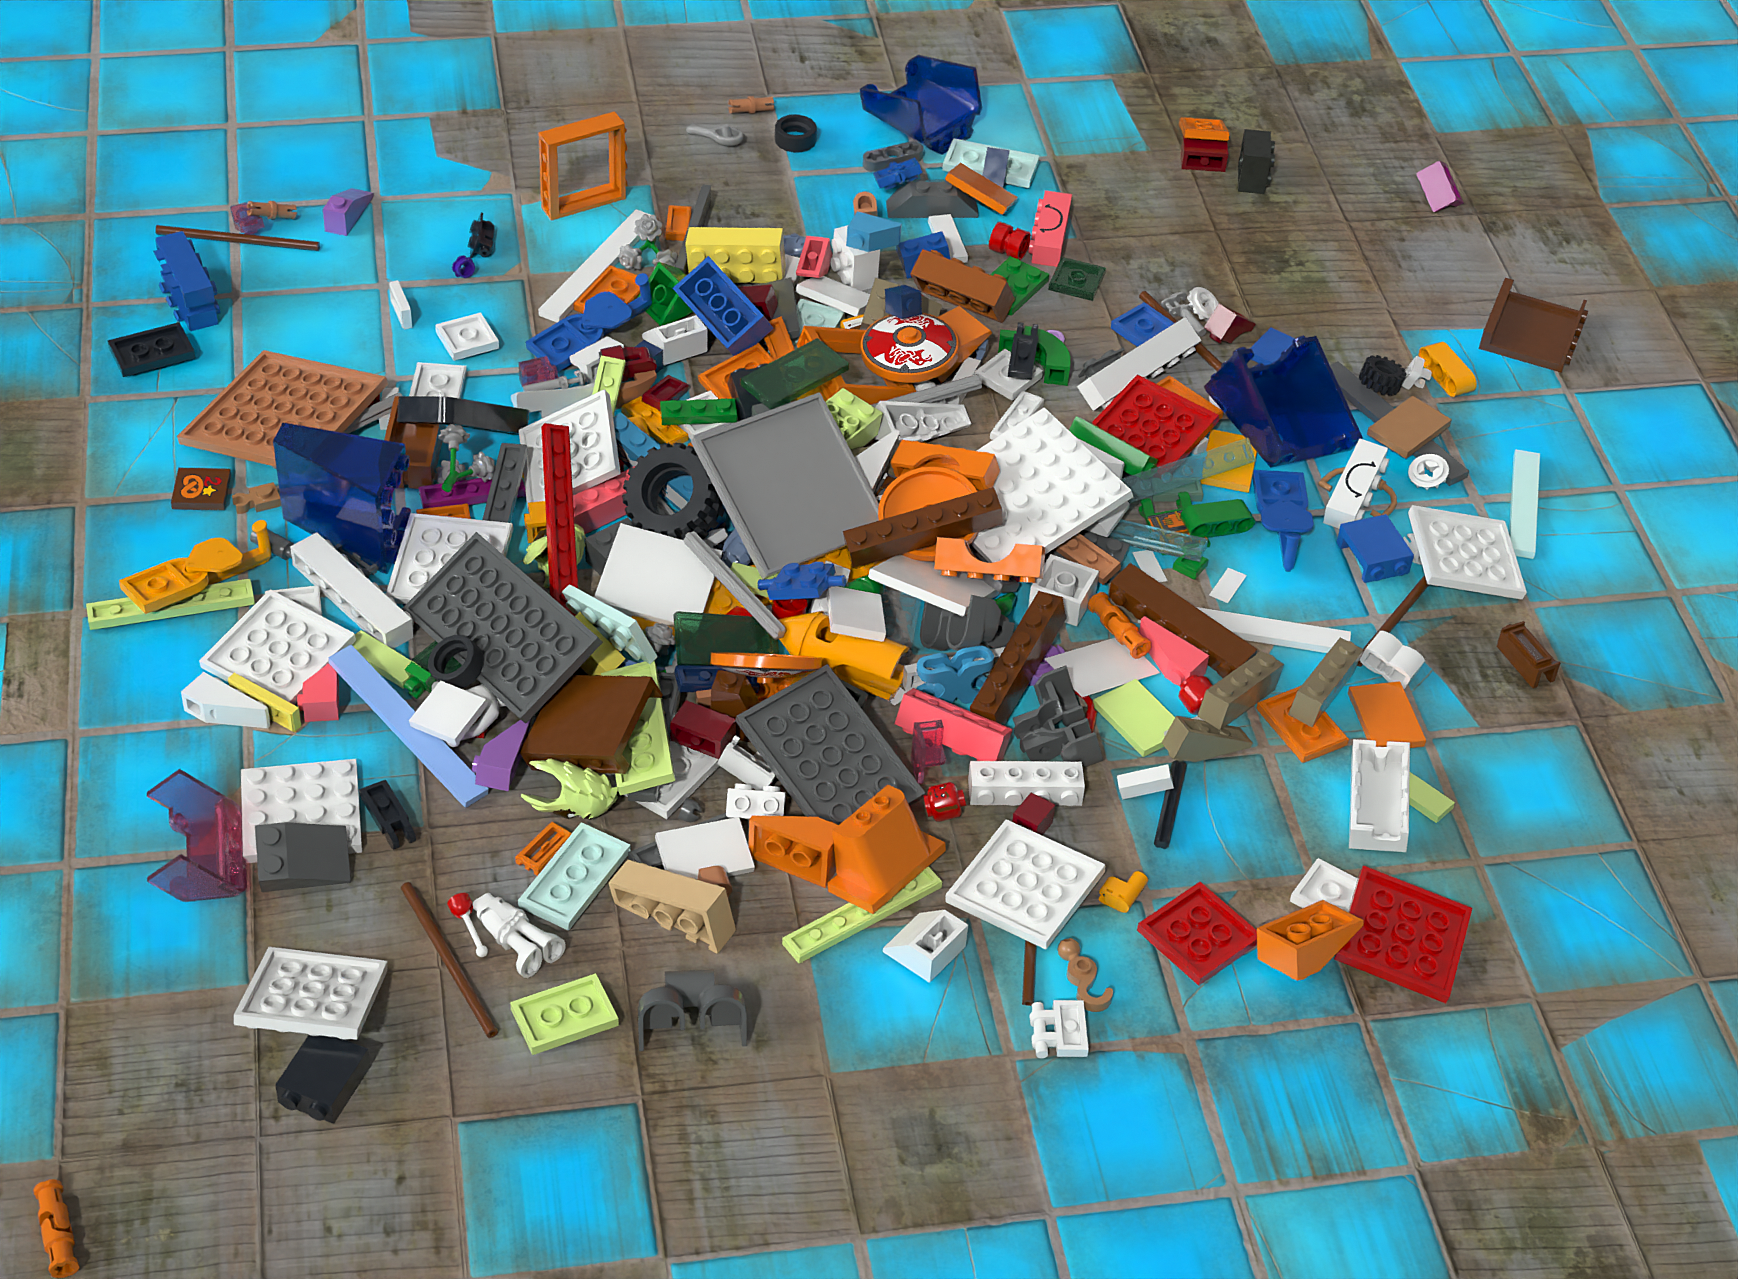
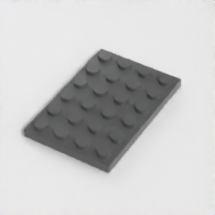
M828 664L736 716V723L806 817H819L840 825L887 785L901 790L909 806L924 798V790Z

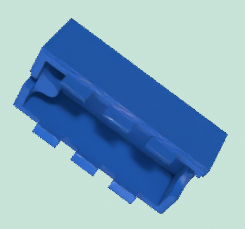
M183 231L156 237L157 250L153 252L159 262L161 260L166 261V264L160 265L163 269L160 272L164 282L161 283L160 281L159 287L162 293L170 292L171 296L168 297L167 295L166 297L169 307H178L179 310L174 309L173 312L177 322L184 320L191 331L218 325L217 314H220V308L217 300L214 299V295H217V288L215 282L210 281L207 268L202 267L201 257L199 253H195L192 240H188Z

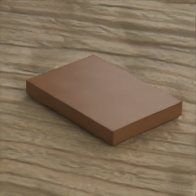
M1411 396L1368 428L1367 435L1402 457L1408 458L1447 429L1452 419L1416 397Z

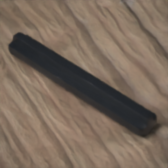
M1175 760L1171 765L1170 772L1174 788L1165 791L1154 845L1157 848L1166 849L1170 844L1187 766L1183 761Z

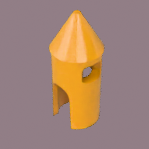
M824 611L778 619L786 628L784 637L779 638V640L790 655L822 657L821 668L828 664L841 680L883 699L891 700L898 692L903 682L904 666L898 662L910 647L885 638L884 642L831 633L829 615H826Z

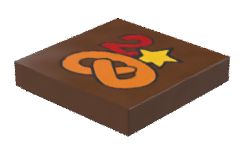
M178 468L171 499L172 509L224 510L231 479V470L223 468Z

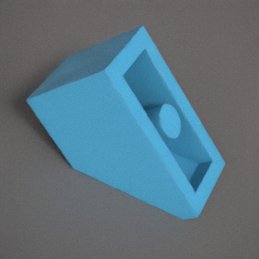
M857 211L847 227L846 246L871 252L899 245L902 223Z

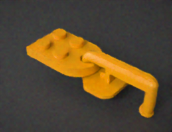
M258 520L252 525V530L256 532L258 548L242 554L227 539L211 538L196 544L188 558L172 559L119 580L120 589L147 614L197 594L207 585L215 584L269 561L272 554L267 522L265 520Z

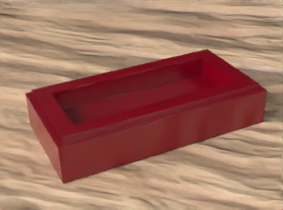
M667 375L643 393L641 401L660 410V401L678 400L688 392L689 385Z

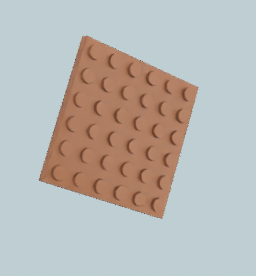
M263 350L177 435V438L181 445L305 473L388 385L386 376Z

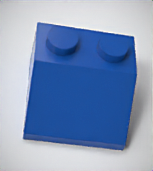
M943 231L909 239L896 245V251L907 279L912 278L910 273L922 249L929 252L931 250L938 251L945 258L950 259L949 248Z

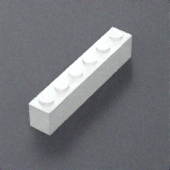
M1184 317L1089 377L1077 387L1093 411L1100 406L1105 409L1136 375L1146 379L1148 375H1151L1154 378L1164 371L1162 366L1165 364L1169 368L1180 361L1179 355L1182 354L1185 358L1196 350L1194 345L1199 343L1201 339L1188 319Z
M315 533L290 546L293 566L315 586L319 585V590L365 633L391 649L414 638V621L412 616L407 611L404 612L398 607L392 597H387L375 582L372 583L365 577L360 568L354 567L346 555L340 554L329 540H325L318 533Z

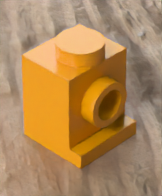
M545 501L528 503V513L524 514L528 543H533L536 535L541 530L546 529Z

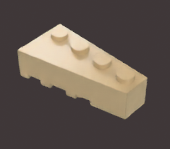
M627 860L608 882L616 905L645 919L652 916L661 924V927L670 931L675 927L687 933L686 939L694 943L701 940L709 944L710 951L717 954L736 931L726 890L719 885H713L692 877L682 876L668 870L658 869L631 860Z

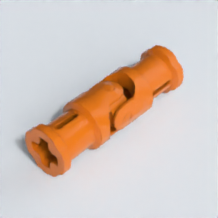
M1099 592L1091 597L1088 602L1089 611L1099 616L1101 624L1115 636L1121 645H1125L1130 650V655L1134 659L1145 656L1151 648V641L1148 638L1142 637L1138 627L1130 623V620L1123 611L1109 601L1106 593Z
M49 1179L38 1183L34 1187L33 1192L40 1206L38 1219L41 1226L44 1249L50 1257L49 1273L54 1278H64L75 1274L79 1270V1263L74 1258L72 1249L75 1241L69 1221L68 1207L63 1203L62 1199L63 1185L59 1180Z

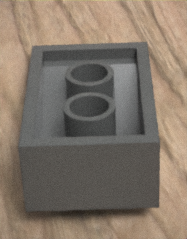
M289 822L255 825L258 879L261 892L351 883L346 826Z

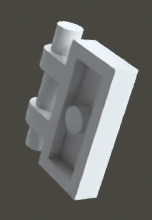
M1053 1000L1052 1010H1044V1005L1041 1002L1032 1004L1030 1025L1034 1027V1035L1031 1038L1032 1047L1036 1049V1056L1038 1058H1046L1049 1047H1056L1057 1057L1088 1056L1089 1049L1083 1000ZM1046 1025H1054L1055 1032H1046Z

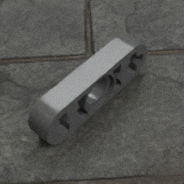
M906 142L867 151L863 154L862 166L867 171L876 172L889 167V163H893V161L900 163L916 158L919 162L923 158V145L918 142Z

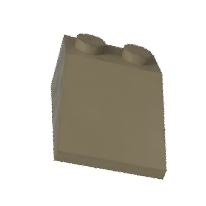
M879 278L874 279L860 330H866L877 320L891 315L885 312V289L901 285ZM921 295L922 313L939 317L942 304Z

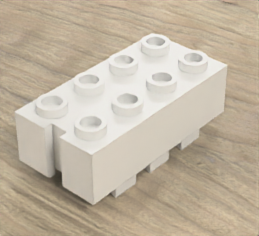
M1353 739L1349 821L1350 849L1406 852L1409 835L1410 743L1387 741V747H1376V741Z

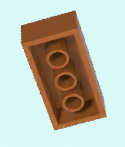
M922 249L910 273L916 286L922 293L960 306L1002 324L1015 300L1011 288L1003 276L998 274L989 275L977 266L968 267L956 258L947 259L935 250L929 252Z

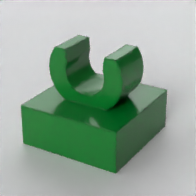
M411 661L405 668L410 678L403 687L409 691V695L418 699L424 690L429 693L432 692V684L436 680L431 673Z

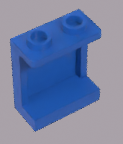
M1387 514L1340 524L1336 543L1340 549L1350 547L1363 567L1361 579L1364 583L1402 576L1410 572L1414 554Z

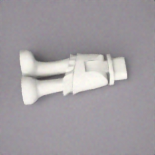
M486 893L473 902V909L477 911L478 919L482 921L485 928L495 937L497 943L502 945L505 950L513 948L518 953L516 962L517 972L524 978L533 976L539 970L542 958L547 963H553L564 953L566 944L561 937L544 932L532 925L522 909L512 906L501 897H494L490 893ZM524 934V935H525L526 937H528L532 942L527 941V940L524 939L521 935Z

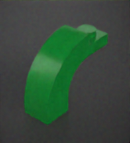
M1025 326L1023 335L1031 336L1032 327ZM1038 328V345L1035 361L1043 367L1044 384L1068 386L1070 353L1067 347L1053 334ZM1000 329L998 354L1004 349L1011 352L1014 334L1017 331Z

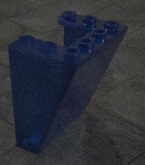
M1317 336L1297 337L1292 341L1293 344L1281 353V357L1277 361L1268 365L1260 363L1252 368H1248L1247 363L1254 357L1253 350L1240 347L1233 351V355L1222 363V367L1218 372L1211 375V379L1204 386L1205 391L1270 468L1350 451L1357 445L1359 439H1363Z
M283 422L273 440L283 519L312 535L318 533L325 540H329L333 546L337 544L342 545V550L351 555L356 553L361 557L362 561L370 566L376 564L379 572L387 574L391 565L396 562L398 550L401 546L411 509L408 507H403L399 515H395L394 510H391L393 491L395 488H399L403 471H407L409 466V456L406 455L405 444Z

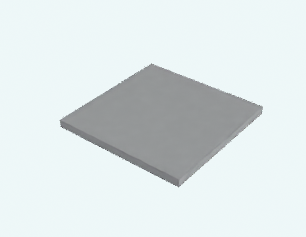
M820 392L702 434L691 440L702 465L762 579L779 574L787 564L798 563L801 565L845 547L843 531L879 521V503Z

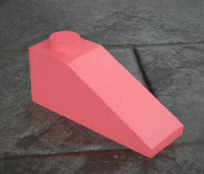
M1144 616L1141 619L1139 633L1143 638H1148L1151 641V648L1148 653L1165 678L1180 686L1185 679L1192 675L1204 676L1206 674L1208 654Z

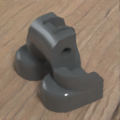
M971 595L968 614L964 616L925 601L920 627V640L923 647L938 651H944L949 648L959 651L963 648L974 646L1001 648L1007 645L1013 635L1015 623L1009 622L1008 618L1001 614V610L994 599Z
M1065 665L1042 674L1034 685L1040 704L1039 708L1013 717L1015 725L1014 735L1017 739H1021V751L1023 753L1026 752L1031 761L1046 762L1058 755H1061L1063 762L1079 761L1082 762L1083 767L1103 761L1096 733L1091 732L1082 705L1079 706L1067 666ZM1060 721L1066 726L1058 729L1054 727Z
M713 969L665 971V987L649 990L644 993L639 1001V1051H644L643 1029L672 1028V1017H679L680 1030H685L684 1007L696 1006L699 1009L700 1029H705V1015L711 1016L712 1026L739 1025L742 1047L747 1046V1013L743 994L731 985H715Z

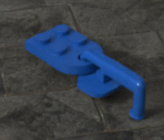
M642 273L636 277L635 283L640 288L641 296L626 304L612 292L598 293L586 301L583 314H574L562 319L525 342L526 348L555 374L572 364L569 356L603 339L604 335L646 311L651 306L652 296L648 275Z
M1254 470L1252 479L1256 507L1261 514L1262 525L1268 530L1278 531L1283 567L1286 572H1290L1294 568L1298 542L1301 539L1300 534L1292 532H1309L1313 529L1314 524L1312 514L1307 511L1308 497L1304 473Z

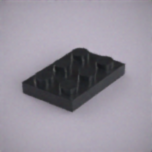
M180 322L107 340L109 350L123 377L195 359L194 349Z

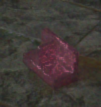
M942 720L914 723L911 764L918 784L923 783L925 767L943 765L946 762L942 747L944 731Z

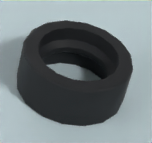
M793 114L783 116L777 120L774 139L779 148L797 153L808 151L814 147L817 127L811 118ZM789 132H801V133H804V134H802V135H791V134H788V133H789Z
M452 635L440 641L432 650L428 660V669L438 682L443 681L460 689L473 683L480 675L484 665V655L480 648L464 635ZM467 651V657L463 665L455 672L445 674L448 661L457 653Z

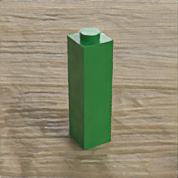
M1078 416L1075 417L1069 431L1076 438L1123 461V471L1137 479L1147 482L1148 478L1153 476L1157 468V458L1088 420Z

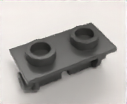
M1124 347L1117 351L1111 349L1097 360L1091 358L1083 364L1084 368L1078 377L1086 375L1087 380L1121 358V354L1125 350Z

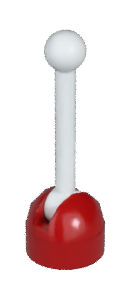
M458 893L448 900L447 905L455 917L464 918L476 944V954L479 957H485L488 954V949L482 945L469 917L473 911V902L468 893Z

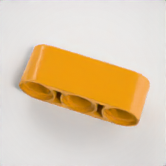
M1445 342L1420 348L1419 357L1425 360L1423 367L1432 372L1431 376L1450 397L1473 392L1476 389L1475 375Z

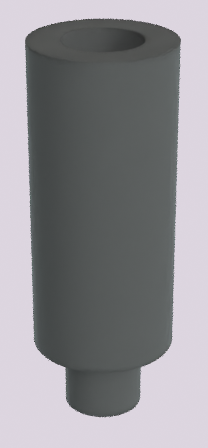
M268 529L271 552L284 560L292 559L290 546L294 545V543ZM252 531L250 540L258 545L256 532Z

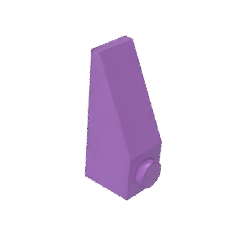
M351 188L332 195L323 208L325 232L347 236L374 197L373 192Z
M531 719L526 724L519 720L484 745L481 755L475 756L472 765V772L476 773V785L509 791L522 757L519 752L529 735Z

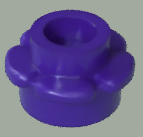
M462 255L453 263L452 271L455 272L456 277L469 278L475 271V265L470 257Z

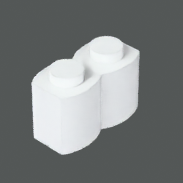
M1380 631L1367 646L1360 661L1366 668L1382 675L1388 682L1400 681L1403 689H1405L1419 672L1425 659L1416 650L1402 645L1394 635Z

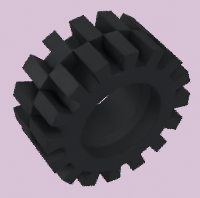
M1371 355L1364 362L1359 374V380H1362L1361 383L1363 385L1367 384L1366 388L1374 389L1373 392L1377 393L1379 391L1382 395L1387 393L1391 396L1393 394L1396 395L1400 391L1407 373L1404 368H1401V364H1395V360L1392 359L1390 361L1385 356L1381 358L1380 355H1376V357Z

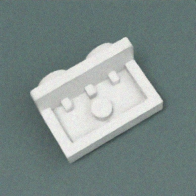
M735 784V789L728 788L726 816L750 819L752 815L783 816L786 793L780 792V787L763 786V791L752 790V785Z

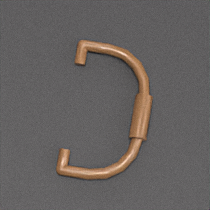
M1345 467L1329 472L1318 482V485L1330 492L1333 486L1327 482L1332 477L1342 474ZM1381 479L1378 489L1384 490L1389 494L1391 504L1382 514L1372 510L1370 515L1373 517L1385 514L1389 516L1397 506V496L1394 490L1386 484V481Z

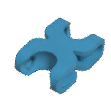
M974 646L957 651L952 659H949L947 654L944 653L924 656L918 660L916 671L920 679L925 683L919 685L916 689L932 696L935 695L934 697L951 704L955 698H959L961 703H972L980 689L973 687L983 686L987 678L982 674L990 671L993 667L994 654L986 646ZM976 658H984V659H985V660H977V661H974V659H976Z

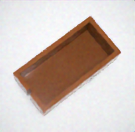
M395 396L379 459L380 484L384 487L404 488V485L407 484L409 488L415 489L433 485L443 441L438 436L441 434V430L446 428V425L398 423L399 396Z

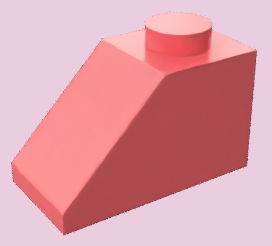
M806 236L796 276L820 278L828 273L830 260L833 256L829 238Z
M329 663L304 681L303 694L297 695L299 711L304 712L305 722L339 720V675Z

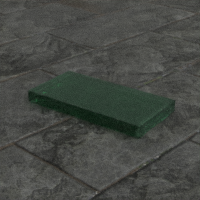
M816 338L740 378V385L772 410L848 371L849 362Z
M681 611L673 614L677 665L714 666L710 664L711 652L779 654L778 639H773L753 616Z

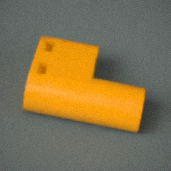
M1139 871L1133 872L1127 883L1116 877H1108L1099 890L1100 897L1098 900L1113 909L1126 913L1146 886L1148 878Z

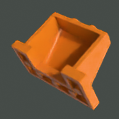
M887 785L832 830L837 875L827 883L828 892L874 914L946 851L945 842L921 831L904 793L895 787Z

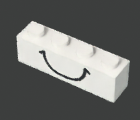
M1359 439L1326 506L1324 524L1340 529V524L1364 518V506H1370L1373 498V493L1371 492L1373 489H1378L1382 477L1380 473H1385L1389 465L1390 459L1386 458L1387 447Z

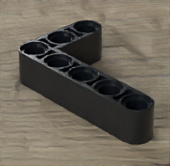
M399 396L397 422L405 424L461 425L464 428L519 435V429L528 426L529 410L453 397Z

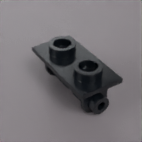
M482 212L478 220H473L469 231L472 234L468 242V247L471 248V259L474 253L480 254L482 257H488L492 253L495 227L492 222L483 220Z

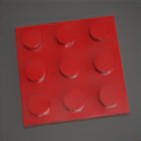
M1198 882L1139 922L1137 931L1198 986L1257 945V930L1201 882Z

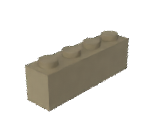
M1340 637L1299 688L1288 715L1313 727L1354 674L1364 649Z
M1261 651L1206 690L1197 717L1221 730L1275 690L1284 664L1276 660L1274 656Z

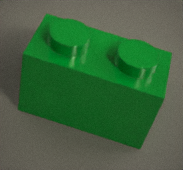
M658 262L649 277L652 304L645 311L659 326L673 323L693 312L673 290V287L686 275L679 268L662 262Z

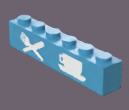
M622 413L613 417L618 457L628 468L636 466L638 464L636 460L641 455L643 457L648 455L647 450L653 447L660 449L659 444ZM680 475L670 479L662 487L659 494L680 511L687 505L692 496V477L690 475ZM726 509L723 517L718 516L716 521L719 524L717 527L726 521Z

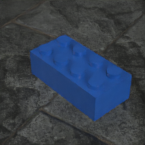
M709 256L673 287V290L733 356L756 345L774 329L764 315Z

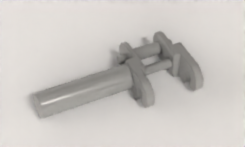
M1184 292L1171 294L1169 298L1161 302V306L1164 309L1167 308L1173 317H1186L1198 336L1202 337L1206 334V329L1190 312V310L1194 312L1193 308L1189 307V304H1179L1180 298L1184 301L1187 297Z
M583 372L577 373V377L567 379L566 376H560L558 379L524 385L523 391L567 389L569 384L573 383L584 385L585 377Z

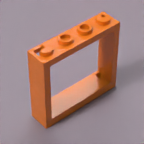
M615 111L538 132L541 208L551 221L626 199V186L628 185L625 178V171L627 170L625 133L627 129L625 128L624 120ZM609 132V183L559 197L557 146Z
M816 326L803 327L796 346L827 400L842 388L870 405L916 392L912 383L896 382L885 378L883 380L887 386L855 385L844 382L828 352L861 354V339L866 330Z

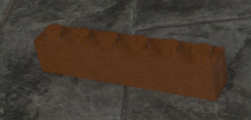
M994 487L845 530L843 531L845 548L852 568L860 567L937 544V537L955 539L1002 525V507Z
M1129 563L1111 581L1109 598L1116 605L1127 609L1138 620H1141L1144 616L1208 654L1207 665L1217 671L1222 678L1257 654V648L1132 563Z
M1042 591L1037 592L971 704L970 711L1005 726L1066 620L1063 597Z

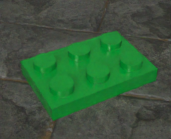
M1011 256L990 274L992 276L994 274L1003 276L1011 288L1015 300L1008 312L1010 316L1049 281L1048 273Z

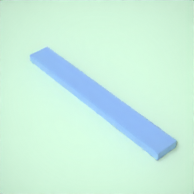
M352 645L329 657V664L465 808L488 795V788L475 784L476 775L442 739L410 726L409 719L415 711Z

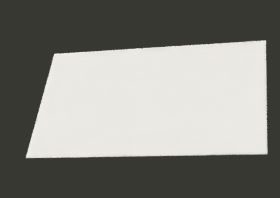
M1116 638L1045 658L1054 669L1067 666L1073 689L1081 697L1126 684L1134 679L1140 680L1160 673L1144 656L1134 659L1130 655V650L1125 645H1121Z

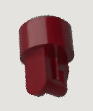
M621 345L600 349V352H598L599 359L601 356L628 361L625 364L622 382L629 381L628 378L634 377V374L656 370L657 368L656 361L650 357L649 350L646 347L622 348Z

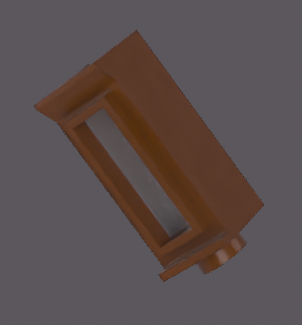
M1525 622L1509 624L1502 628L1496 647L1533 689L1537 688L1542 672L1550 683L1554 682L1561 663L1554 660L1525 627Z

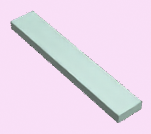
M1515 449L1513 456L1509 536L1516 556L1534 559L1540 453Z

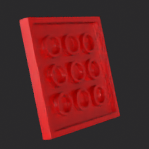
M1136 375L1092 423L1157 458V468L1152 478H1158L1163 483V480L1171 475L1219 422V415L1146 378Z
M1363 865L1359 872L1348 913L1363 920V926L1337 952L1334 960L1446 1004L1450 998L1473 908Z

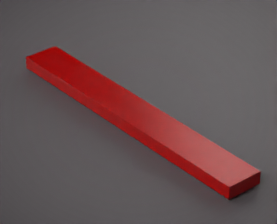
M544 423L541 426L550 596L575 617L576 614L569 610L566 605L568 601L562 593L569 584L578 589L569 426Z

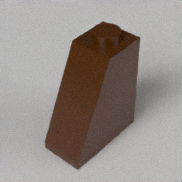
M723 670L717 671L711 689V710L736 719L737 715L760 703L746 675ZM736 723V736L740 738V741L750 742Z

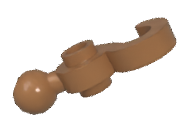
M1075 939L1061 940L1057 948L1058 954L1063 960L1069 961L1066 975L1071 984L1078 986L1077 1000L1084 1001V1009L1087 1011L1100 1012L1107 1009L1112 1001L1113 989L1106 988L1101 997H1091L1087 992L1095 982L1097 972L1095 962L1088 957L1079 956L1081 952L1080 944Z

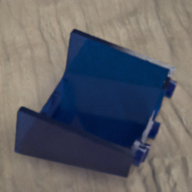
M917 55L907 62L905 66L907 83L891 93L880 92L873 84H867L859 89L863 110L940 155L948 152L954 138L967 140L972 136L974 130L971 127L975 116L980 115L982 110L978 75L975 67Z

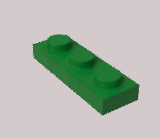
M735 398L660 401L662 425L737 422Z

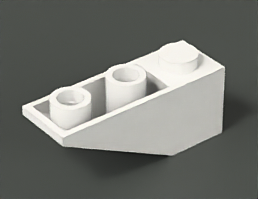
M205 672L181 691L184 711L205 723L267 729L271 726L269 710L263 702L250 698L241 690L234 689L225 684L221 679L212 677Z

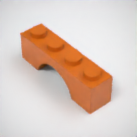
M901 440L890 462L896 477L921 467H942L953 470L966 477L974 485L977 492L993 487L1000 472L995 454Z
M937 537L934 569L942 571L941 576L957 577V572L968 573L967 578L983 579V574L994 575L993 580L1009 581V577L1012 576L1020 577V582L1035 583L1036 578L1043 579L1046 547L1041 545L1015 544L1007 557L998 562L987 563L980 561L973 555L968 541Z

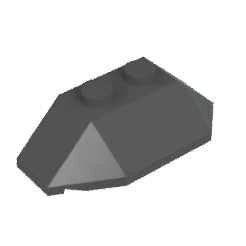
M945 180L905 181L886 200L888 218H929V216L951 214L952 218H978L976 200Z

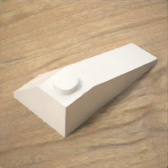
M879 401L875 408L883 414L878 435L874 439L881 440L896 429L900 431L898 443L901 440L922 442L968 428L971 425V421L964 405Z

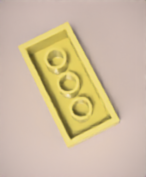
M689 227L685 244L689 273L709 256L733 283H767L784 279L786 262L783 228Z

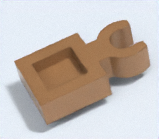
M274 482L248 488L249 494L236 493L232 495L233 505H236L237 514L246 513L251 508H255L256 512L282 506L281 498Z

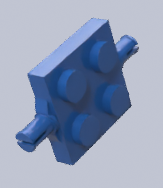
M912 158L900 163L890 162L889 167L874 172L873 175L879 188L884 187L887 190L897 186V182H909L917 179L918 174H921L922 170L916 158Z
M813 562L808 565L790 563L782 568L777 577L773 579H759L758 589L760 591L767 590L769 600L819 598L823 591L835 586L844 587L846 585V576H834L836 573L834 563Z

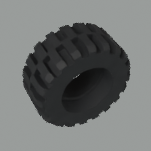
M676 442L673 446L670 443H664L660 445V449L653 447L647 450L648 455L645 457L641 455L636 460L638 464L635 468L631 467L627 473L630 475L629 480L624 481L623 489L627 493L623 494L622 498L623 503L628 506L625 508L627 517L632 520L631 523L636 528L684 540L688 532L694 531L704 539L709 535L707 531L711 527L713 529L717 527L719 523L716 520L718 516L723 517L725 508L722 507L723 503L694 447ZM690 475L693 480V492L687 505L677 513L660 515L657 508V499L662 487L676 476Z

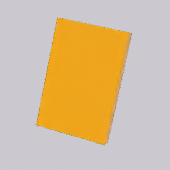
M1212 429L1200 476L1201 484L1249 493L1259 438Z

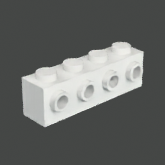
M970 761L968 776L970 805H1021L1032 792L1055 805L1082 806L1085 789L1082 762Z

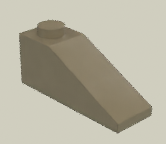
M1180 716L1175 717L1161 742L1168 750L1169 756L1179 762L1183 760L1198 762L1251 748L1253 744L1240 727L1226 725L1219 730L1206 721Z

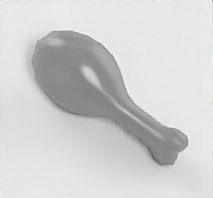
M692 123L686 129L688 134L705 136L724 146H736L743 141L744 136L742 131L730 127L729 124L710 129Z

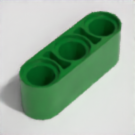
M1242 499L1194 504L1186 507L1180 514L1182 522L1190 536L1194 539L1244 533L1255 524L1254 517Z

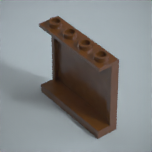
M1505 277L1483 330L1479 349L1562 373L1564 365H1570L1579 339L1578 337H1580L1583 325L1585 324L1588 310H1584L1587 300H1583L1580 311L1512 292L1514 280Z
M572 675L543 705L519 753L533 771L543 770L535 768V766L530 764L531 761L554 759L563 763L566 761L584 770L589 768L596 773L626 774L629 763L622 753L648 699L662 698L663 694L653 678L648 676Z

